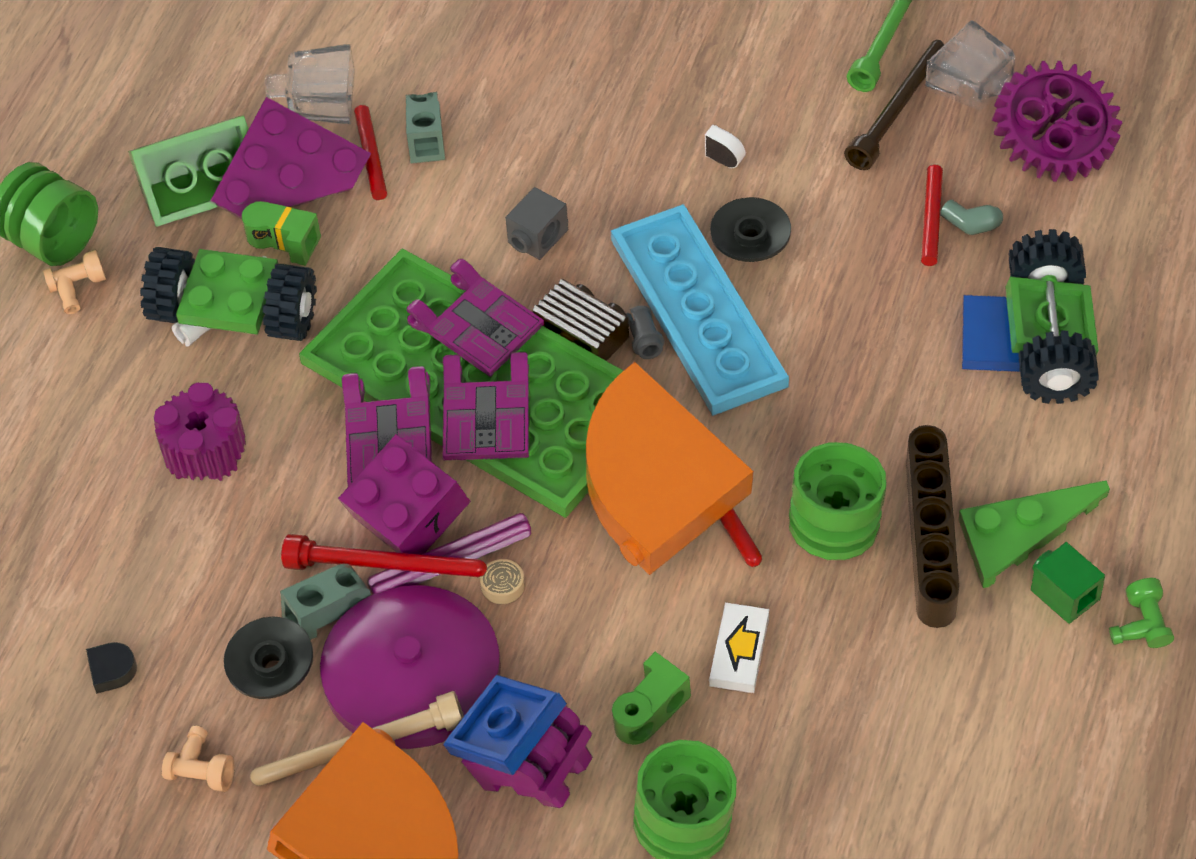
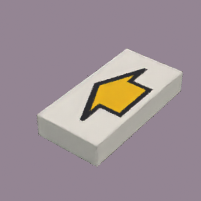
M725 603L709 677L710 687L754 693L769 621V609Z

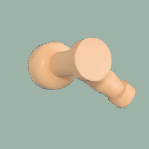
M96 249L85 253L81 263L52 271L51 268L43 270L50 293L59 292L66 314H74L80 310L73 285L74 281L87 277L94 283L106 280Z
M192 726L187 736L188 740L184 744L181 753H166L162 764V776L167 780H176L178 776L207 780V784L212 790L227 792L234 776V759L231 755L217 754L212 757L210 762L198 760L202 744L205 742L208 732L200 726Z

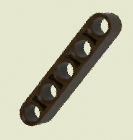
M923 425L913 429L909 434L906 459L916 612L923 624L929 627L941 628L951 624L955 619L959 595L948 443L946 435L941 429L931 425ZM931 560H935V561H939L940 563H933V562H930V561H931ZM937 597V598H942V599H944V600H942V601H937V600H933V599H931V598Z

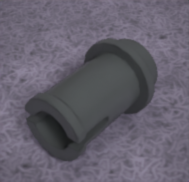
M637 306L630 309L632 315L628 312L626 315L628 316L629 327L634 339L632 341L634 353L643 359H653L659 356L665 341L663 335L656 331L650 309L646 306Z

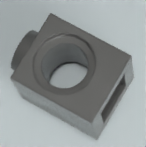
M536 187L505 217L508 243L518 252L527 253L538 260H541L569 230L567 204Z

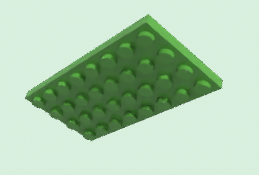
M402 248L299 353L301 364L342 387L343 375L357 373L364 382V401L366 402L411 398L408 370L412 367L423 366L430 376L431 383L429 397L431 440L443 446V357L445 355L458 354L427 332L411 327L407 322V318L410 315L407 312V306L414 300L419 299L439 317L466 290L459 289L452 284V275ZM542 326L517 351L528 354L529 458L474 459L467 461L562 517L567 518L588 493L586 480V440L593 411L607 387L624 370ZM460 356L462 383L511 381V357L489 377Z

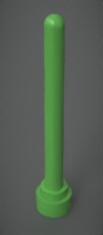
M895 0L866 56L855 60L847 73V81L854 89L861 92H869L875 88L881 76L879 62L912 0Z

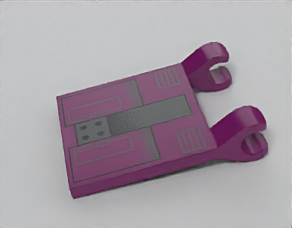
M458 259L450 267L451 272L454 273L451 276V282L457 288L466 291L439 317L423 301L419 299L414 300L407 306V312L410 314L407 322L414 329L427 332L491 377L511 357L512 353L517 352L544 325V320L482 278L466 260Z
M526 352L511 354V381L462 383L460 356L445 355L443 357V461L529 458L528 354Z
M423 366L412 367L408 370L411 398L364 402L365 386L363 380L360 379L357 373L343 375L342 389L345 403L348 486L395 434L432 462L429 400L431 383L430 376Z

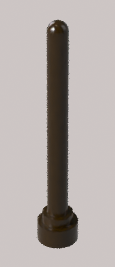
M941 40L931 42L868 132L854 137L844 151V156L851 166L859 170H869L880 154L879 142L944 52L945 45Z

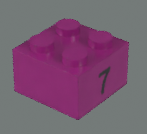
M397 434L394 435L338 497L339 501L354 519L392 550L411 554L426 553L471 502L457 481Z

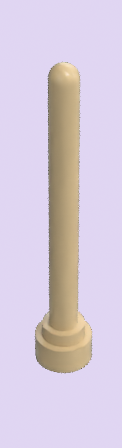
M451 691L437 696V701L429 704L430 709L372 729H381L390 735L393 740L434 726H436L437 730L446 728L447 731L454 730L464 715L455 691ZM350 736L257 767L251 772L250 779L253 784L262 786L326 764Z

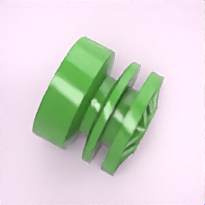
M27 162L20 165L4 178L0 184V236L12 242L19 248H23L49 266L66 264L72 261L85 248L93 235L98 221L99 207L95 196L36 162Z
M828 442L812 447L800 457L794 469L789 509V531L799 546L809 554L826 560H847L862 555L874 544L880 529L881 508L884 504L887 486L886 472L878 458L862 447L839 442Z
M676 740L660 745L646 756L638 771L633 828L639 843L652 857L657 859H710L722 849L730 833V824L736 799L737 778L730 762L717 749L700 741Z

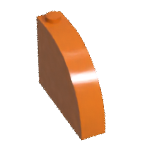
M636 362L628 366L607 387L593 411L588 427L586 440V480L593 508L601 524L620 546L622 555L631 565H639L651 575L752 493L754 471Z
M364 722L361 723L270 831L267 850L279 859H458L459 857L453 819L435 783L414 759L396 746L390 735L381 729H372Z

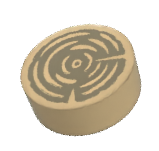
M497 559L488 563L486 574L480 577L481 591L487 600L496 604H508L517 600L525 588L524 574L521 567L516 562L508 559Z

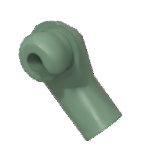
M952 199L944 204L940 212L943 218L969 235L992 231L999 227L1003 221V213L998 207L983 205L966 209Z

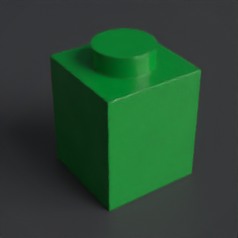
M1065 542L1053 552L1047 550L1035 561L1032 568L1034 573L1031 591L1068 624L1072 623L1101 599L1105 574L1068 542Z

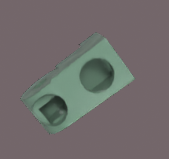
M437 92L423 95H406V134L411 164L445 160L443 129Z
M340 564L281 590L282 617L299 624L306 631L310 640L317 637V629L340 619L351 607L370 596L371 593L352 566Z

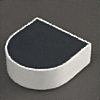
M712 125L705 134V156L729 168L737 167L746 154L743 144L731 133L716 125Z

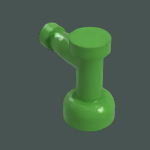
M1144 578L1131 583L1125 590L1128 601L1132 606L1141 609L1144 619L1121 627H1109L1113 645L1123 643L1126 640L1142 638L1146 639L1147 645L1150 648H1161L1169 645L1174 641L1172 629L1165 626L1158 602L1163 597V588L1160 580L1157 578Z

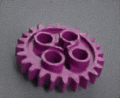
M1059 60L1054 69L1051 70L1045 61H1041L1037 71L1029 64L1026 66L1023 74L1015 72L1010 83H1004L994 104V107L997 109L993 114L992 121L998 123L994 130V135L1005 136L999 146L1000 149L1012 148L1013 152L1009 160L1012 162L1022 158L1024 160L1022 171L1025 172L1031 166L1037 168L1036 175L1039 179L1045 171H1049L1053 182H1056L1063 172L1069 181H1073L1077 170L1083 177H1088L1092 167L1099 170L1105 159L1109 160L1115 149L1114 147L1120 139L1121 135L1118 134V131L1122 125V121L1116 119L1120 106L1109 105L1114 97V93L1102 94L1100 91L1105 83L1103 80L1092 84L1089 81L1092 74L1090 70L1080 76L1077 74V64H1073L1069 71H1065L1062 62ZM1052 94H1057L1060 97H1062V99H1058L1054 97ZM1075 102L1081 103L1070 109L1065 119L1061 118ZM1024 115L1031 116L1035 121L1028 120ZM1079 121H1084L1088 123L1090 126H1085L1081 124ZM1049 122L1053 124L1040 139H1033L1045 131ZM1051 142L1058 143L1063 148H1057Z

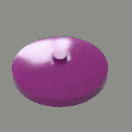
M424 585L391 588L368 596L355 604L337 621L330 631L323 647L320 662L321 681L327 702L336 718L352 733L355 732L362 722L374 728L430 709L429 704L436 702L437 696L451 691H455L465 716L496 675L500 676L501 672L497 638L484 614L475 605L456 593ZM436 726L396 739L394 742L400 749L433 746L446 741L453 730L447 731L446 728L437 730Z

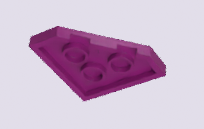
M266 97L210 202L242 219L243 210L255 202H269L291 208L332 194L349 191L354 187L371 153Z

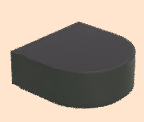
M112 642L86 649L96 694L120 688L128 684L135 676L137 671L136 660L132 650L125 644Z

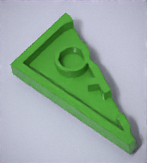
M1107 480L959 510L958 520L982 587H990L995 583L996 576L1012 564L1018 566L1028 558L1032 551L1041 549L1066 530L1067 524L1082 512L1087 515L1098 507L1099 502L1106 498L1110 491Z

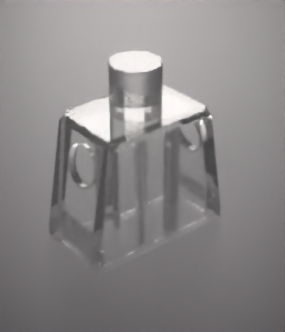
M971 20L927 61L925 88L977 110L983 109L1000 94L1005 82L1010 83L1014 74L1016 55L1013 50L978 23Z
M351 44L292 52L288 58L287 74L266 75V96L268 98L286 97L288 109L311 121L351 124L355 77Z

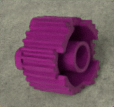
M197 382L190 386L187 393L180 391L178 397L175 395L171 396L172 401H165V405L155 410L154 425L166 468H169L172 475L175 474L178 480L182 477L188 479L189 475L191 480H194L196 477L203 480L205 476H208L209 479L222 481L224 475L231 476V470H238L237 460L242 458L241 453L245 451V433L237 405L233 403L231 397L227 398L226 393L220 394L218 389L213 391V387L209 383Z

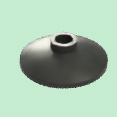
M746 197L723 205L712 218L710 233L714 245L724 255L738 261L758 262L774 257L786 247L791 236V223L786 212L777 204L762 198Z
M275 616L259 618L244 625L230 639L224 654V669L230 683L240 693L256 699H271L289 693L305 679L313 662V647L306 631L290 619ZM270 661H279L275 666L265 668Z

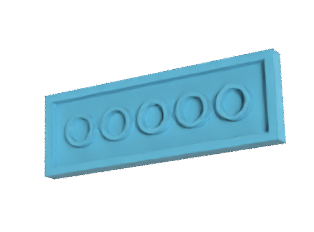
M684 204L611 230L613 245L712 416L789 387V376Z

